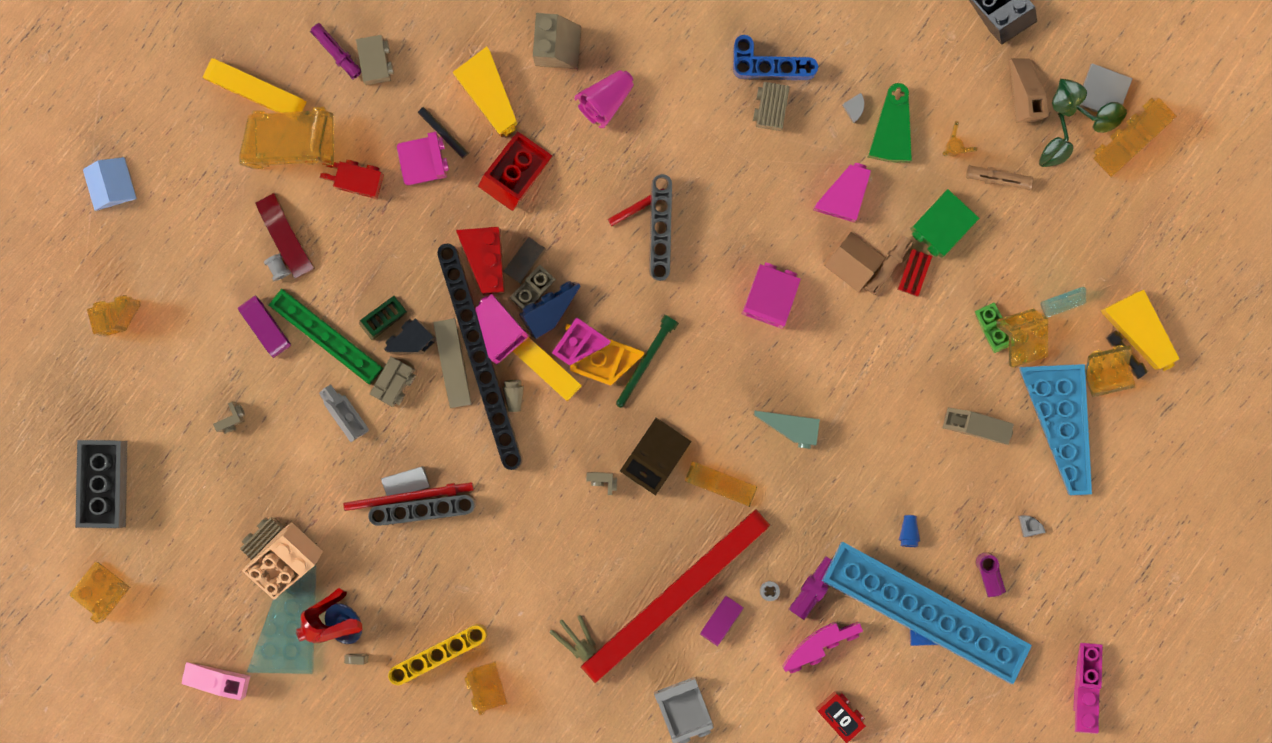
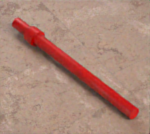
M472 482L457 485L450 483L446 484L445 487L344 502L343 506L344 511L443 495H448V497L457 496V493L474 491Z

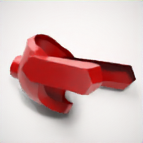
M338 588L329 596L302 612L301 628L296 629L299 642L306 640L311 643H322L341 636L359 633L363 630L362 623L356 619H348L334 626H326L319 618V615L327 611L330 606L337 604L346 597L347 591Z

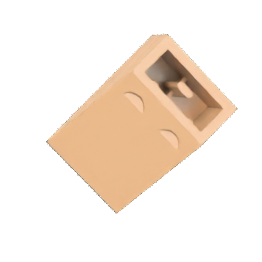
M291 522L242 571L274 600L314 567L323 551Z

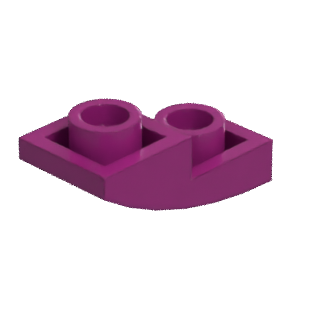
M725 596L702 629L700 635L718 647L743 611V607Z

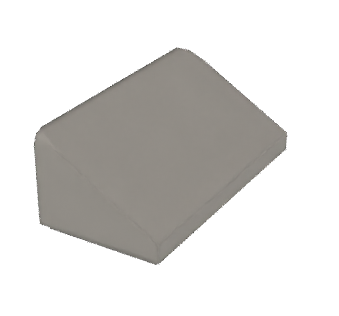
M424 466L381 478L387 496L430 487Z

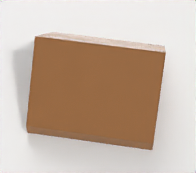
M850 232L824 266L859 292L885 258Z

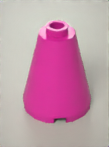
M619 70L575 95L574 99L575 101L579 100V110L591 123L595 124L598 122L601 124L599 128H605L633 88L634 84L632 81L634 79L629 72Z

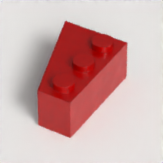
M499 227L456 230L482 294H504L501 229Z

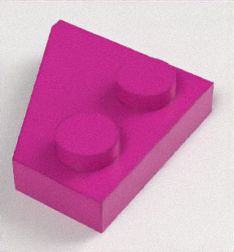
M576 318L552 354L570 366L609 345L611 341Z

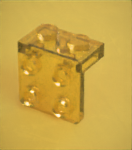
M1120 345L1111 350H1098L1088 356L1085 374L1092 397L1135 388V381L1129 367L1132 353L1131 346Z

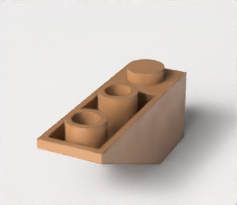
M1011 58L1010 67L1016 123L1037 122L1047 118L1046 93L1031 60Z

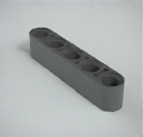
M665 174L654 177L651 183L649 273L654 280L658 281L665 280L670 274L672 180ZM662 178L666 180L667 188L665 190H659L656 187L657 179ZM658 200L665 201L667 208L664 212L657 211L655 204ZM657 222L665 223L666 231L663 234L656 232L655 224ZM658 243H662L666 248L662 256L657 255L654 251L655 245ZM662 265L665 268V274L662 277L655 276V266Z
M459 495L373 507L369 511L368 518L373 525L381 526L460 516L472 513L476 507V502L470 495ZM464 498L471 502V508L468 511H464L460 507V502ZM442 501L447 502L450 507L446 514L441 513L438 508ZM420 504L427 506V515L420 516L418 514L417 507ZM398 507H403L406 510L404 519H399L396 516V509ZM376 510L384 512L385 518L382 522L375 519L374 513Z

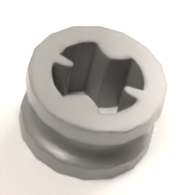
M765 582L760 587V595L767 601L776 600L780 594V589L774 582ZM766 586L770 588L772 586L775 587V590H773L775 592L774 596H765L764 592L766 590L764 589Z

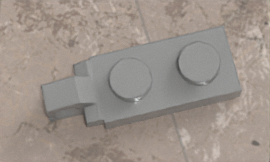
M332 385L325 387L319 393L327 410L350 442H353L369 431V428L347 397L339 393L337 394Z

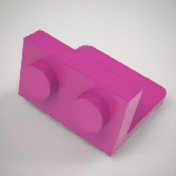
M436 132L427 133L428 137L402 142L397 145L402 176L406 185L447 178L446 171L449 170L448 161L442 155V150L445 149L443 138L439 137Z

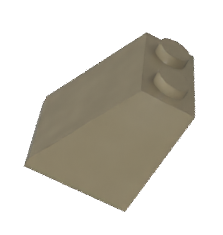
M536 13L533 45L535 66L578 69L581 26L558 14Z

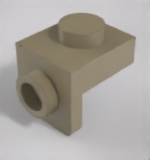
M233 401L228 403L233 415L214 423L216 432L223 431L224 434L236 430V425L245 422L243 419L245 413L240 404L237 405Z

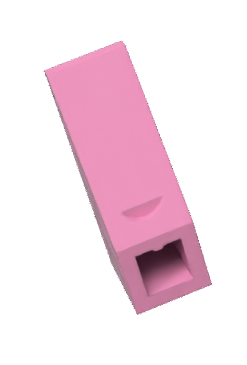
M186 662L181 684L218 696L242 700L246 697L250 676Z

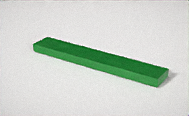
M282 288L268 306L369 385L373 383L384 369Z

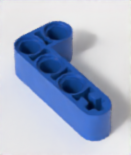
M740 35L735 40L733 72L739 79L811 80L818 71V63L811 57L754 56V43L750 36ZM746 42L749 45V49L741 51L738 48V44ZM740 63H745L748 65L749 70L743 73L738 70L737 66ZM763 63L768 64L771 70L768 73H763L760 71L759 65ZM783 64H789L792 68V71L790 73H784L782 72L780 66ZM796 64H799V66H798V69H799L798 73H795L796 68H797V65H796ZM806 64L811 68L810 73H806V69H803Z

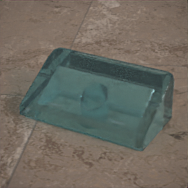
M1080 287L1042 301L1040 305L1045 317H1050L1085 304L1086 288Z

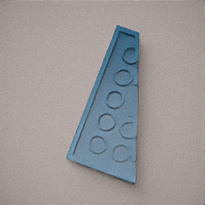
M1085 364L1019 367L1068 495L1092 494Z

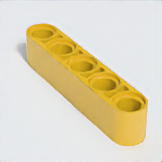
M213 58L210 59L202 77L215 85L295 121L299 120L307 103L291 93Z
M481 624L472 625L396 664L388 673L389 681L394 685H402L480 645L487 637L486 628ZM479 629L482 632V639L474 640L471 636V631ZM454 639L462 641L463 648L461 650H455L452 647ZM440 649L444 655L443 659L436 660L432 655L433 650ZM415 659L423 661L424 668L422 670L414 668L413 661ZM395 669H401L404 672V679L398 680L394 677Z

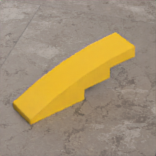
M529 337L512 351L567 402L581 388L582 385Z

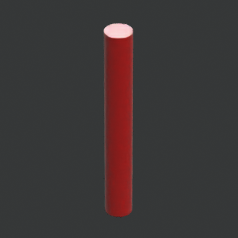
M651 195L607 219L611 227L651 205Z

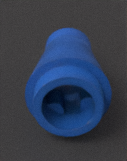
M904 515L899 536L900 546L918 547L920 537L917 516Z

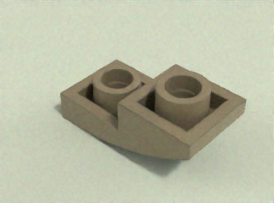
M539 265L510 296V299L523 310L525 306L535 303L556 279Z

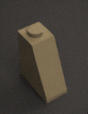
M948 407L943 429L1009 445L1014 424L976 412Z

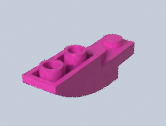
M832 622L813 632L787 657L782 665L784 671H789L791 674L801 670V666L810 663V665L820 663L822 657L826 656L823 647L831 649L839 645L838 641L843 639L851 641L860 637L858 633L863 632L860 623L855 622L838 629L837 624Z
M1080 643L1073 706V711H1075V732L1099 733V691L1102 688L1103 645Z

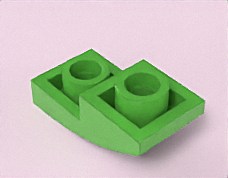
M995 303L975 311L977 320L993 353L1014 345V341Z

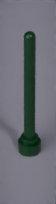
M664 314L660 321L662 322L660 325L661 329L616 401L617 407L622 408L668 332L671 333L672 330L677 328L679 323Z

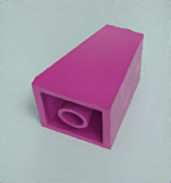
M765 262L764 265L760 264L742 315L782 329L785 327L801 279L797 278V273L785 270L783 273L776 270L777 266Z

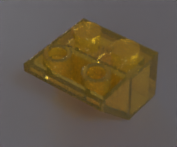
M123 295L115 297L114 302L106 303V301L93 303V307L87 309L93 334L106 337L126 331L141 306L140 301Z

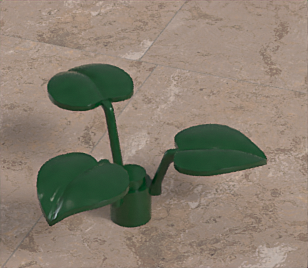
M1060 79L1058 89L1052 100V107L1058 112L1064 139L1057 137L1047 144L1039 159V166H1056L1064 163L1071 156L1074 146L1071 142H1067L1069 136L1064 116L1070 117L1079 110L1095 121L1093 124L1094 131L1106 133L1122 123L1126 117L1127 109L1121 103L1110 102L1099 109L1097 116H1093L1079 106L1086 99V88L1078 82Z

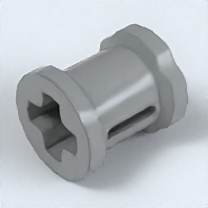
M280 253L264 261V264L268 265L273 274V281H278L291 273L289 269H286Z

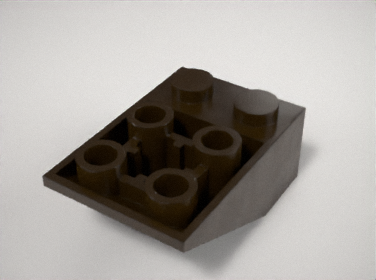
M655 418L620 472L656 496L692 441L658 418Z

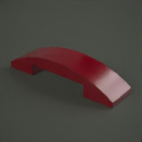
M275 193L255 202L266 228L294 278L296 279L315 269L284 214V210Z

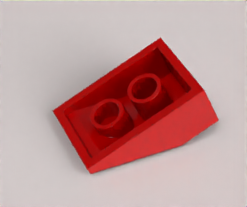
M517 131L484 173L478 187L508 209L514 211L546 167L552 155Z

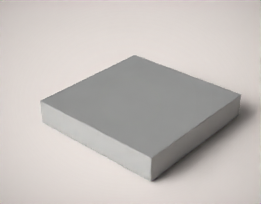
M1092 63L1083 84L1087 90V96L1079 106L1098 113L1102 106L1110 102H1118L1123 105L1133 78Z

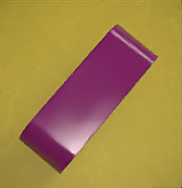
M256 295L238 307L240 314L272 358H275L291 346L287 337Z

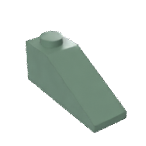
M754 411L753 415L790 441L798 443L799 448L811 449V445H817L820 419Z

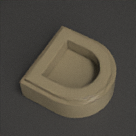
M346 654L344 656V663L364 665L368 663L369 655Z

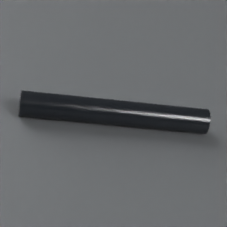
M422 107L418 114L462 159L468 154L466 149L425 107Z

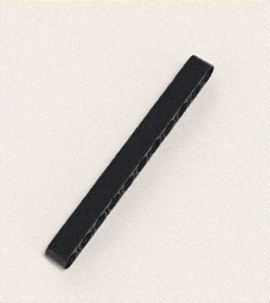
M443 244L438 248V259L500 459L506 469L516 470L522 464V456L492 360L488 357L459 253L452 244ZM446 249H452L454 253L453 257L449 260L443 259L442 256L443 251ZM453 269H457L460 272L457 280H450L449 272ZM458 290L466 291V298L462 301H458L455 298ZM465 310H470L473 313L472 319L468 322L463 321L461 317ZM471 331H477L479 339L476 342H470L468 334ZM478 351H483L486 355L482 363H477L474 359ZM488 371L492 375V380L488 384H484L481 381V375ZM495 392L499 399L497 403L491 405L487 401V396L489 393ZM497 413H502L505 416V421L501 425L494 423L493 418ZM504 433L511 436V443L507 446L500 443V437ZM510 454H514L518 458V462L514 467L509 466L506 462V458Z

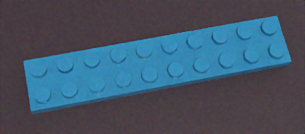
M844 542L840 543L822 579L824 583L1009 684H1014L1032 646Z

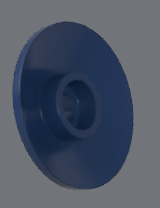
M334 604L325 613L326 626H334L348 619H356L361 622L357 613L344 604ZM362 630L359 633L335 639L344 644H353L360 639Z

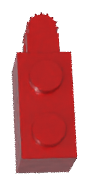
M346 159V162L339 161V163L324 160L323 165L328 168L337 169L336 176L320 173L319 178L334 182L333 187L338 190L378 200L384 174L379 171V167L367 165L366 168L358 166L359 163L353 160Z

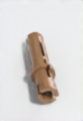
M969 165L966 173L967 179L985 181V184L996 183L1031 190L1033 184V176L993 170V167L986 169Z
M902 235L895 247L888 251V256L864 287L873 295L877 294L880 287L898 263L903 261V256L913 245L909 238Z

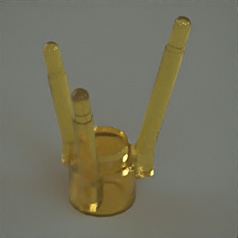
M958 121L954 123L950 140L946 143L945 151L942 153L943 156H957L960 153L965 154L977 151V147H964L962 140L956 138Z

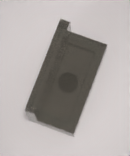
M528 237L503 272L519 284H522L546 252V248Z

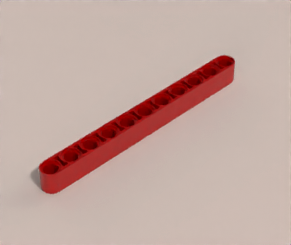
M757 509L751 512L605 643L593 656L581 665V669L594 683L599 681L765 532L771 524Z

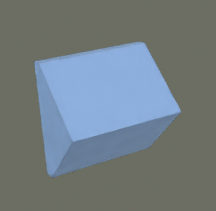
M124 157L97 160L83 169L95 211L137 199Z

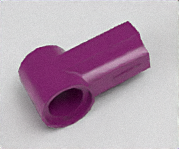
M987 552L979 554L976 558V566L980 571L987 597L1002 595L1006 590L999 570L998 559ZM991 558L992 565L984 569L983 561Z

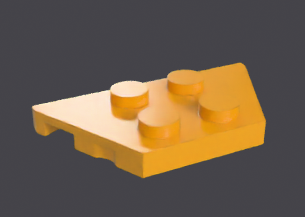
M566 323V326H565V327H566V332H567V330H568V329L570 328V326H571L570 324H567V323ZM609 339L611 341L609 345L570 365V371L612 386L644 356L645 352Z

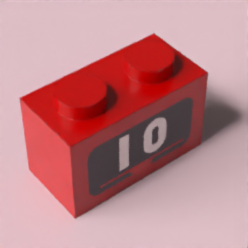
M834 691L816 707V710L845 743H848L866 727L862 722L865 718L857 709L851 710L848 706L851 702L843 693L838 695Z

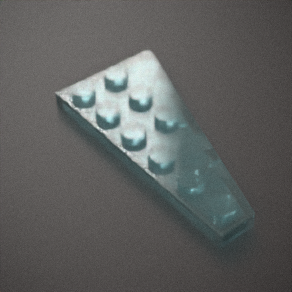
M316 564L272 601L247 672L313 673L314 643L306 640L299 642L296 629L301 628L302 612L315 605Z

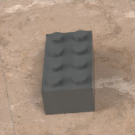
M77 440L75 528L126 527L128 441Z

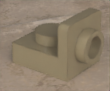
M587 472L586 481H590L591 486H604V482H608V495H612V491H617V478H613V473Z

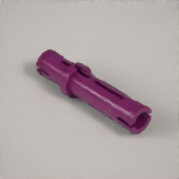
M320 23L311 28L310 33L335 59L337 66H341L352 80L356 79L362 72L359 66L351 59L349 52H345Z

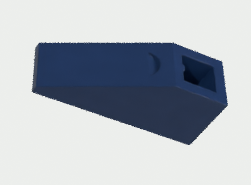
M568 281L560 286L561 290L554 294L553 292L547 293L541 298L542 301L539 303H531L523 308V312L519 315L532 337L537 339L555 328L581 287L579 283Z

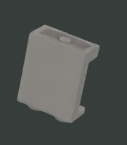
M695 676L654 692L673 743H687L691 741L690 737L695 735L703 737L711 733L710 730L714 726Z

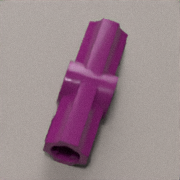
M827 556L824 557L815 572L806 579L800 589L801 592L790 605L789 610L805 620L815 604L824 597L829 589L828 584L822 581L832 561Z

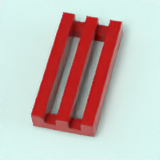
M911 249L897 290L918 297L933 256ZM914 256H918L909 285L905 288L904 284ZM924 258L926 259V261L922 269L915 291H913L912 287L914 285L922 259Z

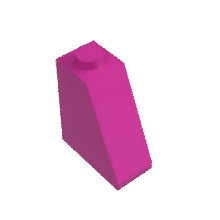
M860 163L850 164L816 203L813 211L855 222L871 170L866 169L867 166Z
M492 294L484 297L479 302V306L475 308L488 357L495 364L501 362L529 337Z

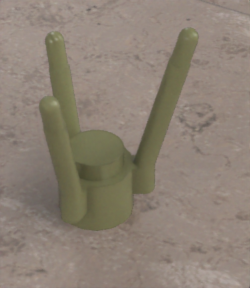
M581 615L578 616V620L587 641L585 639L580 641L564 620H560V624L576 645L572 647L553 630H550V634L569 649L576 658L580 657L584 662L597 652L593 647L596 643L591 638Z

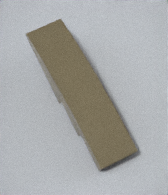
M456 319L433 322L450 408L472 405Z

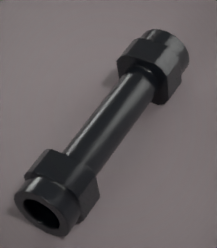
M1117 330L1106 337L1111 347L1115 346L1132 368L1130 371L1137 379L1148 372L1144 364L1138 363L1121 341L1124 338Z

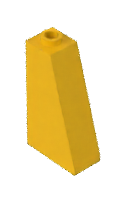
M486 46L452 73L499 136L502 137L504 134L509 136L516 130L517 121L491 52Z
M1144 289L1100 310L1106 319L1155 370L1162 368L1163 371H1166L1175 366L1174 362L1179 360V357Z

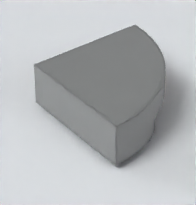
M861 93L842 104L853 123L860 118L864 110V99Z
M1025 515L1018 516L1023 537L1046 533L1043 525L1035 518Z

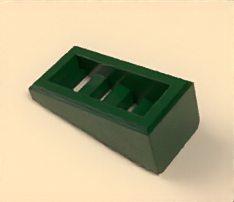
M392 296L359 321V325L369 338L374 340L403 317L407 311L397 298ZM392 304L398 314L395 315L388 306ZM385 310L391 319L388 320L382 311ZM377 315L384 323L383 325H380L375 319ZM369 321L373 323V325L376 327V330H373L370 327V325L368 324Z

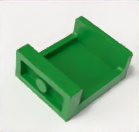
M947 189L910 228L913 232L911 235L918 242L921 243L923 241L929 246L927 250L933 256L942 258L980 218Z

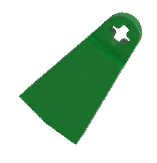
M902 83L891 85L887 91L867 158L885 162L910 163L912 161L909 90ZM897 89H900V93L904 94L899 100H896V97L892 95V92H895Z

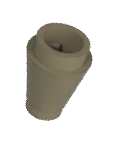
M521 380L504 381L502 388L508 412L521 411L524 385H522Z

